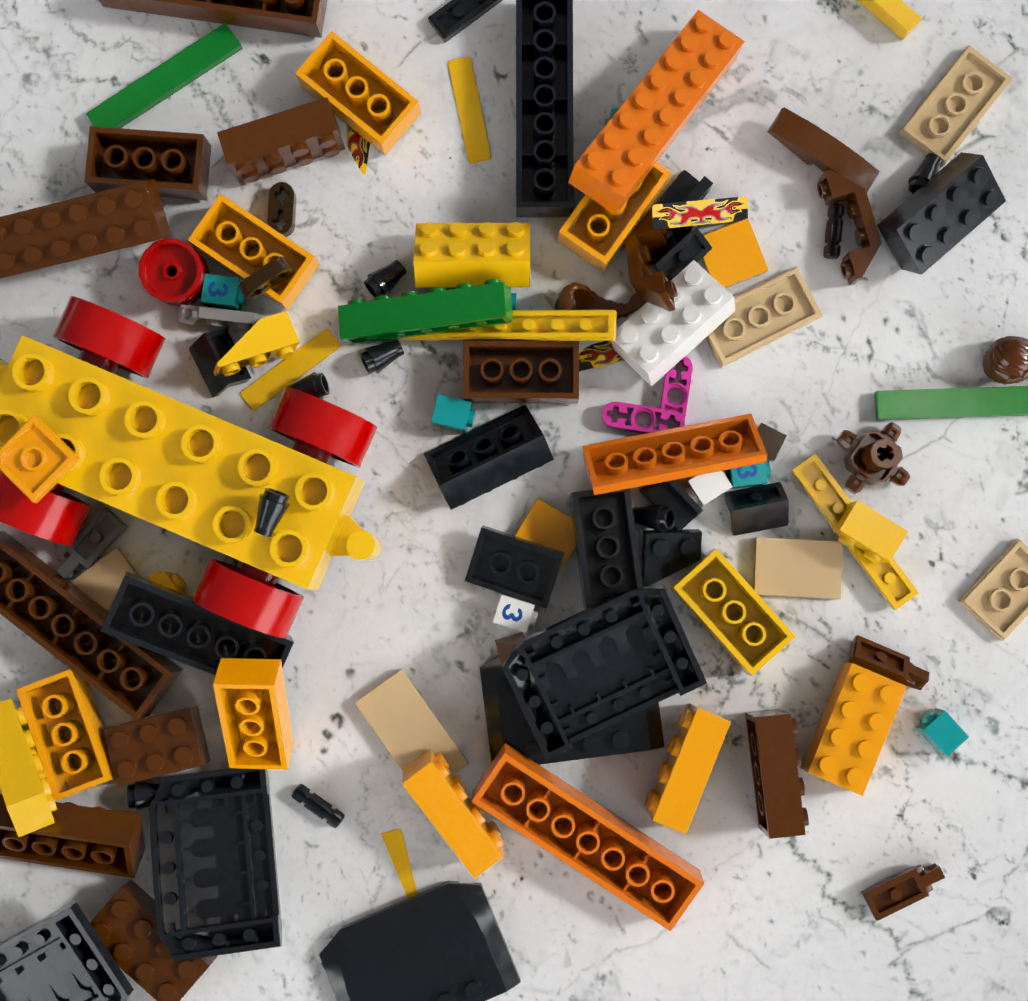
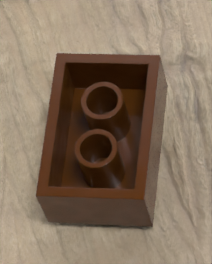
M198 705L103 729L116 787L203 766L211 761Z

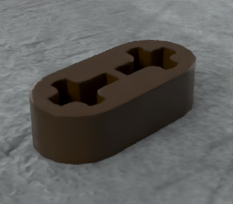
M278 182L269 191L267 223L271 228L288 237L295 228L297 199L293 188L288 183ZM285 190L289 197L284 199V207H281V202L276 195H281L282 191ZM280 213H283V218L288 223V225H283L282 230H279L275 223L280 221Z
M278 257L245 278L238 287L247 300L255 299L287 278L292 273L293 268L285 257Z

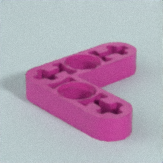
M685 356L679 361L682 362L683 368H687V371L681 373L679 381H685V386L680 383H669V379L674 381L676 378L675 369H671L665 374L660 408L611 402L603 409V423L612 429L646 434L668 429V426L662 424L658 425V430L653 429L656 422L655 414H660L659 421H667L669 417H673L674 422L678 423V427H683L693 371L691 360ZM669 390H680L683 395L682 401L678 404L671 403L667 398ZM617 408L619 414L627 415V409L632 410L633 412L629 418L630 426L625 425L627 419L618 418L616 423L611 422V417L607 416V412ZM645 412L650 416L651 422L647 427H639L635 423V415L637 413Z

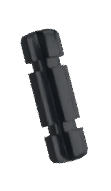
M832 203L828 207L827 217L829 218L826 223L825 232L826 246H824L823 256L826 259H837L840 256L841 246L839 244L842 240L843 219L841 218L844 216L845 206L840 203Z
M298 785L292 793V798L298 803L303 802L305 808L322 820L325 818L327 820L326 823L333 828H337L345 815L337 808L335 810L332 809V805L316 793L311 794L309 792L310 789L305 785Z

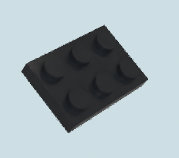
M483 525L465 581L547 608L565 552Z

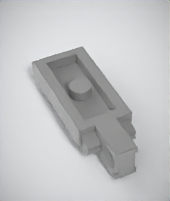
M182 304L180 305L179 315L180 322L197 325L201 320L207 319V325L224 327L225 321L235 322V328L249 330L252 328V324H255L262 318V315L259 313Z

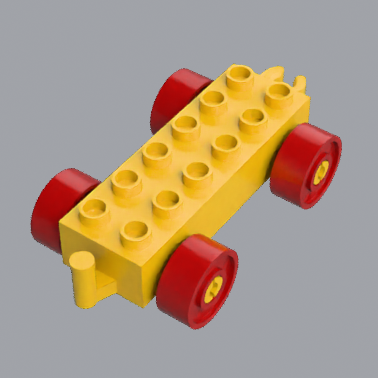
M70 296L52 337L80 350L78 358L23 335L17 344L10 362L8 363L0 358V448L33 415H36L81 458L38 503H33L0 470V522L52 542L73 546L91 505L63 492L66 486L243 562L240 568L227 562L210 558L192 601L233 622L279 638H287L304 596L277 583L278 578L308 590H319L333 556H350L357 560H373L380 554L381 543L378 538L364 530L351 517L365 482L355 475L328 465L332 457L349 465L361 467L378 428L364 418L313 395L285 387L268 429L294 441L295 444L293 449L276 443L116 375L118 368L148 379L165 338L129 318L74 296ZM265 488L275 489L290 496L287 502L290 506L275 528L272 537L264 536L254 531L259 496L264 494Z

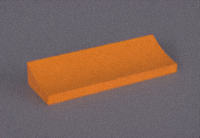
M752 414L582 446L584 465L594 495L767 462V452Z

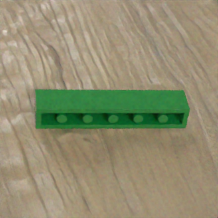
M498 279L486 280L484 285L477 286L463 283L457 285L456 289L450 290L436 287L429 289V293L422 294L409 291L402 293L401 297L395 298L381 295L376 296L374 301L367 302L361 299L349 300L346 305L338 306L340 340L349 345L513 323L511 289Z

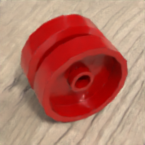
M165 238L152 243L143 252L139 261L138 275L142 286L151 296L171 306L190 305L201 298L204 275L210 274L206 260L193 247L178 239Z

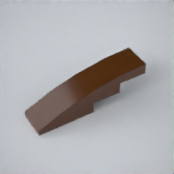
M785 107L781 108L767 131L807 165L814 164L823 172L832 170L865 188L866 192L869 191L880 172L841 141Z

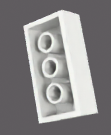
M694 260L672 279L678 296L674 298V311L669 312L647 302L616 330V340L611 341L613 350L651 386L735 311L734 296Z

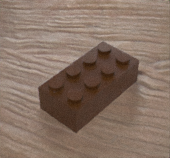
M328 97L217 132L226 163L239 183H252L259 180L260 176L269 173L272 175L285 172L288 167L294 165L305 166L312 163L313 159L323 156L326 158L334 157L340 151L345 150Z
M90 126L84 182L97 193L155 179L160 197L207 200L211 144L204 134Z
M463 341V400L471 403L577 404L579 400V341Z
M781 709L745 712L759 829L769 839L806 835L805 826L809 825L807 809L805 807L802 808L801 796L805 795L803 778L798 776L797 766H801V754L799 748H795L794 736L798 734L796 719L791 718V713Z
M132 879L119 888L90 922L117 965L156 1001H180L218 957L210 956L174 962L164 941H161L157 934L154 899Z

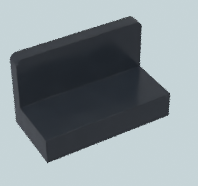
M683 170L655 204L703 200L709 193L713 182L705 176L699 182L690 173ZM679 227L669 228V230L675 233Z
M697 226L680 227L667 239L666 247L655 250L650 255L651 261L647 262L648 267L654 268L656 272L663 270L669 281L677 276L693 260L696 262L701 260L712 249V246Z
M227 328L206 332L189 347V351L212 397L219 396L228 387L246 383L251 379L246 366L240 368L241 370L231 376H224V374L215 376L213 373L216 364L235 345Z
M675 480L645 485L640 490L652 505L667 504L668 507L674 509L675 524L673 527L676 530H682L696 516L703 512L701 507Z
M781 482L724 493L725 503L731 516V531L734 536L783 527L789 524V500Z

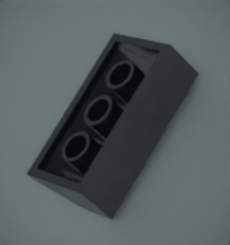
M526 404L424 453L450 510L464 505L468 501L554 460L544 434Z

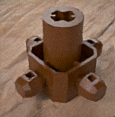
M891 422L881 432H867L859 436L858 439L856 434L848 430H843L836 439L838 445L844 450H850L844 458L845 468L852 474L845 483V489L852 494H856L864 488L866 483L868 485L879 484L887 481L888 478H890V482L897 486H904L911 477L903 467H897L903 458L901 447L895 443L901 434V427Z

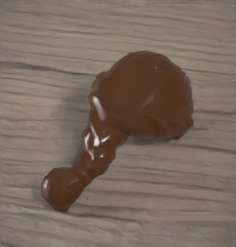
M573 282L564 287L558 294L554 306L555 310H616L617 318L619 319L638 311L647 302L641 300L636 293L631 296L628 303H617L598 296L595 291H592L586 285Z
M1006 336L994 341L989 346V349L983 356V369L988 378L1004 385L1019 383L1028 379V339L1018 336Z

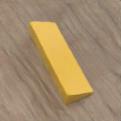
M857 0L902 40L922 21V18L901 0Z

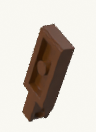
M856 635L852 640L848 662L918 690H922L929 681L930 672L914 666L910 662V657L859 635Z
M936 863L925 868L919 864L861 891L874 919L879 921L930 896L929 892L934 890L931 884L944 879L945 876L940 866L936 865Z

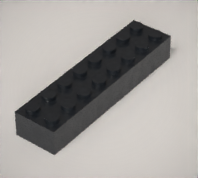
M516 0V217H570L574 209V186L568 183L574 168L573 0Z

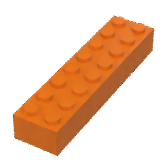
M697 10L575 163L568 183L614 215H617L735 62L745 41L700 10Z
M507 743L503 745L473 789L472 803L669 931L673 929L704 885L698 868Z

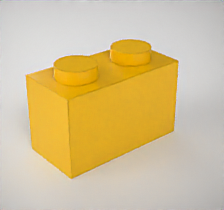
M858 500L850 502L833 530L834 533L839 535L838 540L850 548L857 546L865 551L863 553L865 558L877 564L880 561L890 562L908 533L907 530Z

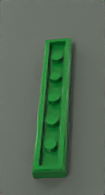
M225 22L87 112L86 115L94 127L122 128L243 48Z
M1028 386L885 390L874 392L876 420L1028 415Z

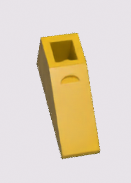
M287 311L259 319L220 359L213 371L214 375L224 374V376H231L238 373L242 367L251 365L252 368H256L267 363V359L274 357L284 359L293 355L300 341Z

